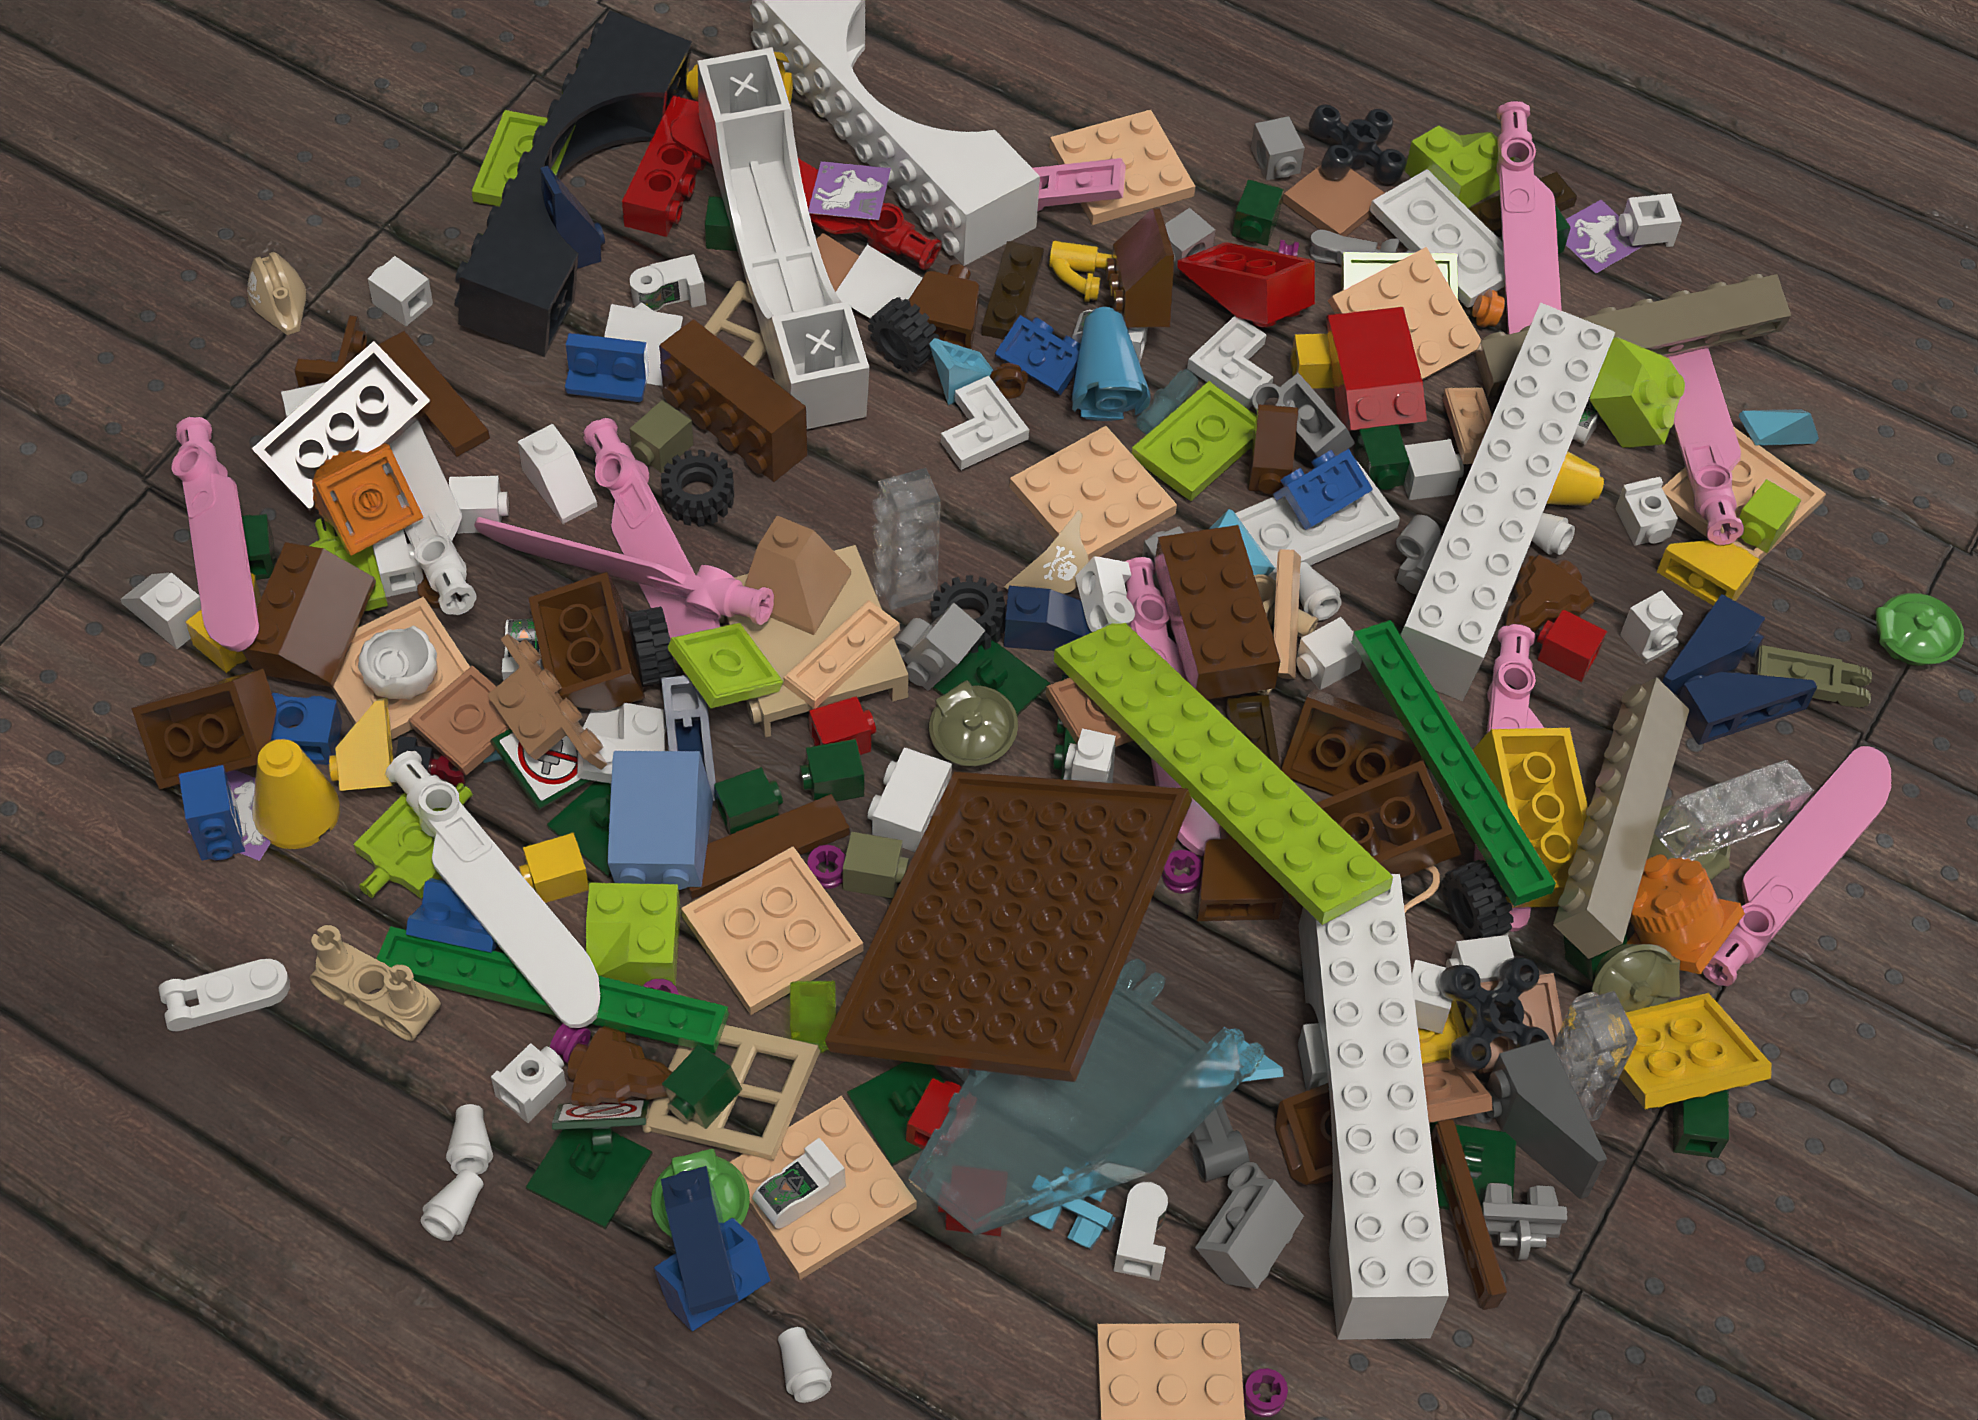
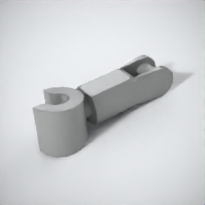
M1317 230L1311 235L1312 246L1309 256L1316 262L1341 264L1343 252L1396 253L1399 239L1386 240L1382 243L1380 250H1378L1377 242L1344 237L1327 230ZM1408 250L1404 253H1415L1416 251Z

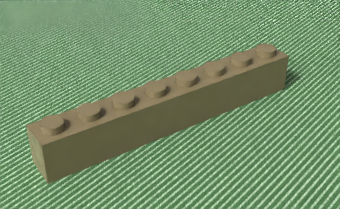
M1755 274L1744 278L1739 283L1731 285L1719 282L1708 286L1704 291L1690 293L1687 290L1679 291L1670 295L1667 299L1655 302L1652 299H1643L1632 304L1631 307L1616 310L1615 307L1604 308L1592 316L1581 319L1614 331L1615 335L1613 338L1619 337L1664 357L1780 332L1790 319L1791 313L1778 275L1763 277L1762 274ZM1531 325L1524 327L1517 333L1506 335L1504 332H1496L1481 340L1475 354V359L1487 397L1502 394Z
M1657 677L1642 685L1635 684L1631 686L1622 696V705L1618 718L1613 724L1614 730L1609 747L1604 753L1605 760L1600 775L1595 782L1596 789L1591 804L1586 811L1587 818L1583 831L1577 840L1578 847L1574 860L1568 869L1569 876L1565 889L1558 902L1559 908L1553 925L1588 959L1623 944L1689 713V709Z

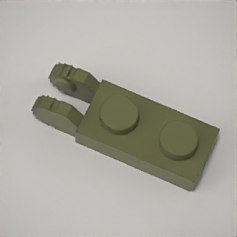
M1765 645L1759 646L1756 653L1755 675L1814 680L1817 689L1812 698L1832 702L1838 701L1842 706H1853L1854 708L1865 707L1870 704L1871 693L1861 686L1871 683V669L1844 663L1842 659Z

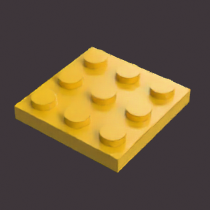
M1709 993L1586 1022V1037L1644 1109L1663 1107L1670 1103L1694 1097H1704L1710 1093L1735 1087H1744L1751 1083L1771 1079L1772 1063Z

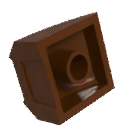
M1328 1082L1286 1098L1279 1103L1275 1129L1290 1175L1293 1179L1305 1185L1333 1181L1332 1122Z

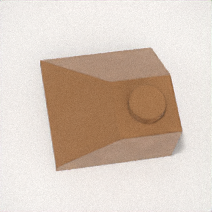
M776 516L757 546L744 586L757 590L762 587L771 589L774 594V606L770 617L815 635L850 578L851 569L814 530Z

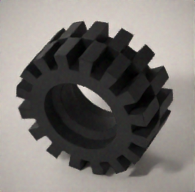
M896 297L869 319L868 331L872 332L870 335L871 340L878 343L876 346L878 352L883 351L886 354L884 359L887 362L892 360L893 366L898 370L902 367L903 372L908 373L911 371V373H914L933 357L929 343L934 338L940 340L938 334L933 333L936 327L934 324L927 322L929 319L926 313L923 315L919 313V306L914 304L911 307L910 300H902L901 297Z
M691 450L685 451V459H681L677 454L672 458L673 465L667 462L664 466V473H661L662 498L667 513L672 512V518L677 522L683 516L684 525L691 526L692 520H697L698 527L705 526L704 519L709 518L711 524L718 522L717 514L724 518L728 514V508L732 509L734 504L733 472L731 467L728 468V462L724 458L718 462V454L711 452L709 457H705V450H698V456H692ZM692 482H706L713 486L710 491L703 494H690L683 491V487Z
M966 575V582H960L958 576L952 578V586L944 582L940 585L941 592L935 591L933 601H931L932 622L953 603L961 609H976L984 613L981 617L973 619L985 629V632L972 646L971 653H978V645L982 644L983 648L987 650L991 648V640L997 643L1001 639V633L1005 631L1006 622L1005 602L1002 591L998 592L997 585L993 582L987 586V579L980 577L977 583L973 582V575Z
M660 606L628 612L630 635L642 686L661 683V678L675 677L673 655L667 648L670 643V636L663 608Z
M1479 859L1444 874L1445 877L1442 883L1445 887L1442 890L1443 895L1448 898L1445 904L1447 908L1451 909L1452 915L1450 917L1453 922L1456 921L1458 923L1457 930L1460 934L1464 933L1465 940L1501 936L1511 931V923L1514 922V917L1509 912L1513 910L1512 905L1507 902V894L1502 889L1491 868L1487 866L1486 861H1480Z

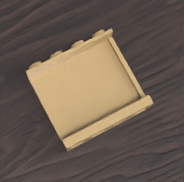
M856 545L834 551L851 569V576L815 635L771 617L762 625L755 624L750 618L737 614L733 617L721 616L719 619V623H722L723 626L741 623L783 680L779 692L746 700L751 721L753 724L760 723L765 738L771 736L770 722L814 709L784 686V676L868 600L882 609ZM748 574L734 578L741 581L744 586ZM894 638L886 643L817 708L857 696L858 698L886 689L892 702L908 698L909 674Z

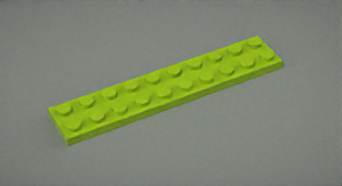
M1126 623L1109 624L1055 649L1054 662L1182 788H1188L1190 796L1321 925L1391 889L1393 876Z

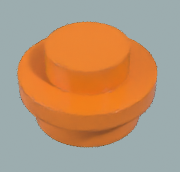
M1488 289L1484 295L1480 294L1475 300L1472 315L1476 317V323L1480 327H1486L1487 325L1496 326L1502 316L1505 300L1504 297L1498 296L1495 290Z

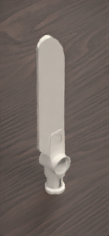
M417 420L390 444V448L424 517L404 529L414 549V558L424 570L431 588L439 592L440 598L438 602L442 611L446 614L460 615L469 611L474 606L477 598L474 588L465 581L467 576L466 564L452 543L461 522L462 514L424 431ZM456 592L461 596V602L458 601L455 595Z
M406 751L397 756L387 767L385 775L390 782H397L407 794L406 801L419 816L422 830L429 836L435 837L432 853L434 868L561 1022L571 1028H582L591 1024L598 1015L600 988L599 977L589 955L461 804L457 789L452 784L442 781L438 776H431L421 764V756L416 751ZM441 807L446 809V810H443V811H434V810H432V809L441 808Z

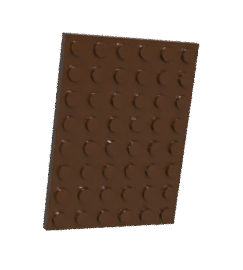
M954 771L826 1036L825 1043L830 1052L1076 1082L1191 805L1192 798L1188 788Z

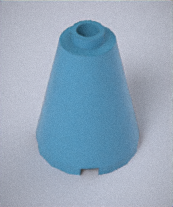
M1110 307L1096 308L1084 320L1071 400L1074 412L1078 408L1081 410V417L1090 420L1114 421L1124 419L1123 412L1135 409V415H1137L1149 406L1151 400L1150 391L1123 315Z

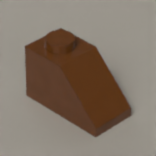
M1258 404L1250 449L1248 491L1274 494L1284 487L1280 480L1291 474L1293 470L1298 407Z

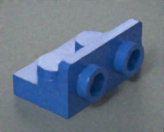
M1020 315L995 352V355L1005 363L1019 365L1021 371H1026L1030 378L1061 396L1076 373L1080 343L1069 336H1065L1063 340L1052 334L1054 329L1037 317L1031 322Z
M568 333L566 353L569 371L565 383L566 393L641 402L643 400L649 376L647 342Z
M1331 449L1311 461L1315 468L1312 471L1304 474L1302 469L1299 468L1280 480L1284 487L1275 492L1273 496L1276 501L1284 496L1286 497L1305 531L1373 490L1349 449L1335 456Z
M429 878L425 882L422 905L408 917L406 935L492 953L498 944L446 881Z

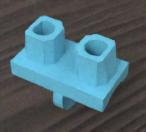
M1088 1165L1083 1169L1080 1176L1064 1170L1059 1182L1072 1188V1195L1038 1178L1031 1190L1036 1197L1032 1204L1029 1219L1053 1231L1063 1209L1078 1215L1067 1238L1090 1250L1099 1240L1104 1229L1111 1231L1116 1220L1113 1214L1084 1201L1087 1195L1101 1202L1107 1190L1092 1183L1096 1169Z

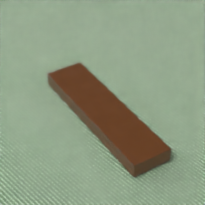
M405 331L378 344L428 397L430 409L422 417L456 457L490 439L489 430Z
M832 794L707 844L702 886L687 887L691 898L694 899L717 889L791 847H794L799 855H802L819 846L850 835V827Z
M1454 1120L1438 1121L1430 1135L1432 1154L1477 1301L1482 1310L1497 1308L1507 1294V1289Z

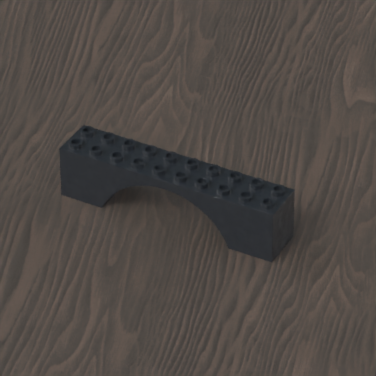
M610 10L602 24L596 23L591 34L589 48L583 47L580 51L575 73L567 74L562 86V96L559 100L554 99L547 114L548 121L545 126L539 125L537 127L531 151H525L522 154L518 163L517 176L515 179L509 178L506 182L500 206L494 205L487 219L486 231L484 234L478 233L471 248V257L468 262H461L455 277V283L459 284V290L454 306L459 308V325L543 357L547 354L574 303L579 253L563 239L549 217L541 191L540 168L548 166L550 169L552 168L573 128L574 131L556 175L558 178L575 163L599 150L624 143L651 141L672 97L683 98L687 89L686 79L689 73L692 41Z

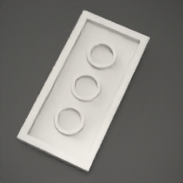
M1428 169L1372 200L1369 211L1410 251L1417 252L1427 247L1430 253H1457L1458 299L1467 308L1473 306L1476 298L1480 294L1484 295L1488 289L1498 291L1505 286L1503 242Z
M1358 461V465L1373 490L1306 531L1285 496L1278 501L1272 497L1235 513L1275 567L1268 576L1276 581L1279 549L1295 550L1301 556V562H1307L1311 566L1398 528L1400 517Z

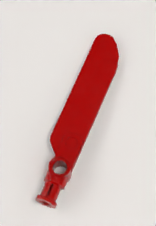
M699 114L679 117L671 128L672 139L680 146L713 164ZM798 158L803 189L809 210L819 170ZM883 203L879 220L809 213L811 222L827 232L833 234L859 232L867 237L869 246L880 253L893 252L898 256L903 253L918 262L919 268L923 270H928L932 266L942 247V241L937 238L931 240L917 232L915 225L904 219L901 209L891 203Z

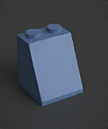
M700 751L613 752L608 866L615 883L678 884L679 890L687 887L702 886L714 798Z

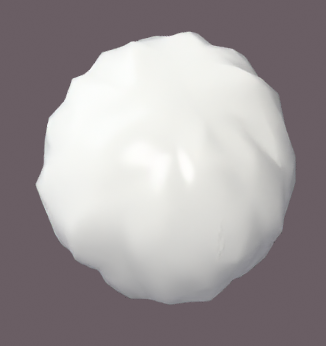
M416 626L406 629H389L376 633L370 640L365 641L359 655L358 669L363 676L364 683L372 688L377 696L388 699L410 700L414 696L424 693L432 683L437 671V652L430 643L429 636Z

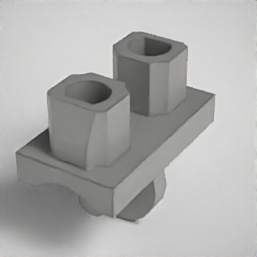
M1490 1183L1484 1192L1481 1209L1488 1232L1492 1235H1498L1499 1246H1514L1516 1260L1526 1261L1529 1257L1530 1247L1545 1248L1546 1237L1558 1238L1562 1223L1567 1221V1208L1558 1206L1553 1186L1530 1187L1527 1192V1205L1512 1204V1188L1507 1184Z

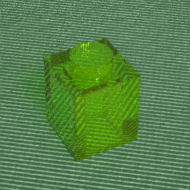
M835 981L790 982L791 1039L818 1045L820 1053L828 1049L825 1039L836 1018Z

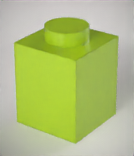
M1766 479L1740 513L1739 519L1742 520L1744 527L1740 538L1746 543L1768 553L1791 524L1801 499Z

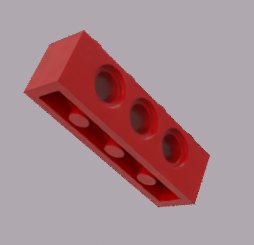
M677 96L672 97L623 197L624 227L667 237L673 223H679L683 212V202L686 196H692L696 183V174L698 170H704L707 161L677 144L672 139L671 128L679 117L699 114L698 101Z

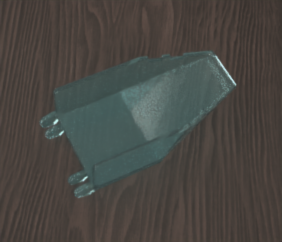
M1136 958L1134 960L1131 959L1122 968L1076 1082L967 1069L969 1075L959 1094L954 1093L948 1104L949 1112L940 1129H935L908 1179L912 1185L974 1235H978L1153 1173L1245 1078L1252 1076L1262 1062L1265 1049L1259 1043L1254 1042L1239 1054L1238 1049L1243 1043L1244 1034L1237 1028L1230 1029V1031L1223 1028L1208 1043H1205L1151 1004L1164 988L1166 983L1164 976L1158 972L1152 973L1134 991L1131 990L1138 981L1140 982L1146 970L1144 962Z

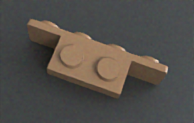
M506 634L501 638V641L515 659L519 668L492 690L488 696L527 754L538 760L567 735L580 755L602 770L607 765V762L599 752L604 748L602 743L588 728L584 730L578 722L583 718L581 713L567 698L563 700L557 691L562 687L554 675L546 668L543 670L537 663L541 659L540 654L526 639L519 642L509 634Z

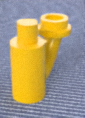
M1053 241L1049 267L1053 268L1055 274L1062 281L1078 292L1085 294L1084 302H1090V299H1098L1100 277H1093L1092 273H1095V268L1105 269L1106 258H1112V255L1098 253V247ZM1075 271L1088 272V278L1081 277Z

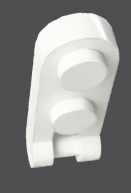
M260 959L187 980L171 979L165 981L159 986L161 1002L167 1004L168 1008L165 1013L167 1028L171 1031H182L272 1006L281 1002L287 996L290 989V979L284 965L273 959ZM195 998L199 999V1005L188 1007L185 1004V1001Z

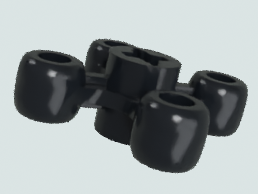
M1327 104L1318 106L1309 120L1311 134L1319 139H1329L1332 137L1339 144L1329 147L1321 162L1323 174L1330 179L1341 180L1347 176L1351 168L1361 169L1369 162L1374 166V174L1379 181L1386 184L1397 182L1406 168L1405 156L1398 150L1386 149L1382 151L1377 146L1378 143L1384 142L1393 127L1392 116L1383 109H1373L1369 111L1364 120L1354 119L1346 126L1341 122V115L1335 107Z
M1513 957L1505 960L1499 966L1497 972L1499 985L1491 991L1481 987L1479 974L1469 965H1454L1446 968L1439 977L1441 993L1451 1001H1461L1467 1005L1465 1019L1471 1029L1467 1035L1457 1038L1451 1044L1449 1056L1456 1068L1462 1071H1478L1485 1068L1492 1056L1490 1043L1497 1037H1502L1508 1041L1509 1050L1549 1039V1036L1543 1029L1527 1026L1522 1023L1524 1008L1518 997L1523 992L1533 989L1539 980V970L1533 960L1527 957Z

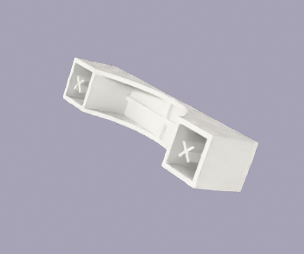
M752 0V5H750V12L753 17L751 38L755 47L758 50L772 47L774 52H782L787 56L789 63L783 62L785 72L792 73L795 90L800 95H805L813 104L817 114L820 117H825L833 125L837 135L842 140H847L855 149L857 156L862 162H867L873 167L891 168L887 185L898 195L901 204L905 208H910L917 215L924 229L932 232L942 241V246L949 255H954L965 266L1005 245L1007 241H1012L1036 228L1040 176L996 130L960 132L916 123L896 114L879 103L859 82L852 67L865 50V0Z
M773 48L697 61L699 118L775 382L806 406L807 429L864 418L867 415L869 364L850 302H842L837 296L827 275L817 245L800 174L791 107Z
M1541 302L1401 633V637L1433 688L1462 702L1485 657L1615 335L1614 331Z
M1391 874L1393 876L1391 889L1323 925L1304 907L1299 922L1305 1001L1312 1005L1319 1022L1329 1082L1333 1146V1202L1329 1257L1337 1340L1431 1338L1449 1297L1400 874Z

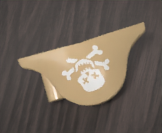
M276 252L269 253V257L262 259L260 256L254 258L250 268L247 288L248 301L256 313L286 335L299 332L306 301V288L299 274Z
M1078 510L1047 550L1007 583L1004 588L1007 590L1009 586L1045 588L1062 594H1067L1076 589L1078 586L1075 576L1089 562L1088 554L1080 537L1082 513Z

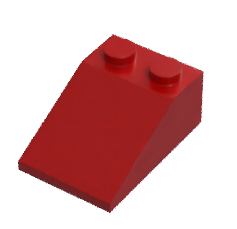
M1228 242L1177 260V268L1237 318L1253 321V325L1258 327L1273 326L1277 320L1284 317L1297 316L1300 314V310L1315 305V260Z
M1404 307L1327 315L1326 321L1337 417L1346 426L1347 430L1355 431L1363 428L1426 422L1423 381Z

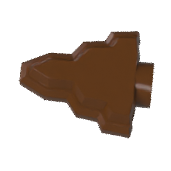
M1541 555L1529 556L1518 572L1520 580L1514 588L1516 600L1509 607L1505 626L1512 624L1529 627L1534 632L1548 620L1555 622L1563 609L1578 617L1593 606L1594 600L1590 596L1588 588L1582 584V575L1578 568L1567 560L1561 559L1553 563Z
M603 1026V1028H599L589 1045L578 1043L570 1055L567 1073L569 1079L574 1080L571 1104L594 1107L601 1102L619 1104L631 1096L648 1100L666 1097L668 1095L662 1083L669 1077L672 1071L661 1062L645 1058L642 1047L627 1041L625 1032Z

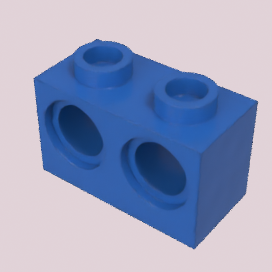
M221 765L179 774L185 819L201 860H224L233 854L245 852L239 810L224 766Z

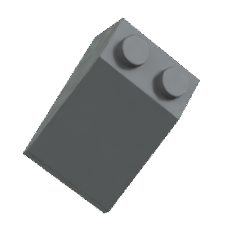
M1550 1038L1499 1053L1485 1088L1492 1096L1493 1111H1487L1488 1116L1495 1118L1502 1132H1506L1516 1141L1518 1147L1579 1199L1588 1197L1607 1161V1157Z

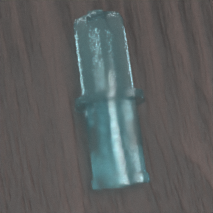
M1184 369L1178 372L1164 389H1158L1155 392L1153 402L1136 418V424L1143 433L1147 435L1174 412L1198 385V378L1193 375L1192 371Z

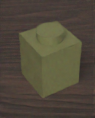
M661 400L630 428L631 451L634 457L645 465L652 466L660 473L664 472V466L667 462L673 464L672 458L678 454L680 457L693 446L692 420Z
M851 832L843 866V890L893 899L897 883H901L909 866V858L902 857L903 840Z

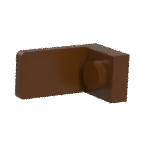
M349 316L337 362L322 359L297 360L295 375L299 388L328 382L367 347L366 331H361L358 316Z

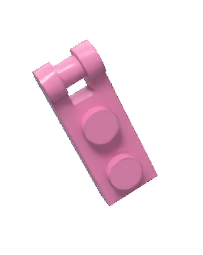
M1122 158L1032 168L1040 176L1038 211L1042 210L1045 206L1123 198L1126 166Z

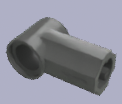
M1207 1086L1196 1088L1180 1098L1179 1106L1193 1140L1194 1161L1198 1173L1204 1182L1229 1176L1237 1167L1250 1162L1245 1141L1238 1130L1233 1131L1217 1088H1208Z

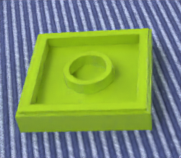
M741 623L672 637L667 647L710 708L777 693L782 687L783 680Z

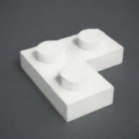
M1236 316L1226 323L1188 360L1187 369L1206 382L1210 381L1247 409L1253 405L1252 395L1255 389L1264 383H1273V376L1249 361L1265 344L1266 334L1244 319L1237 318Z
M989 376L955 390V402L969 421L942 432L941 444L960 470L1028 440V427Z
M624 703L619 710V738L596 735L604 747L599 752L607 762V765L600 770L585 760L578 752L577 778L611 783L614 751H665L664 709Z

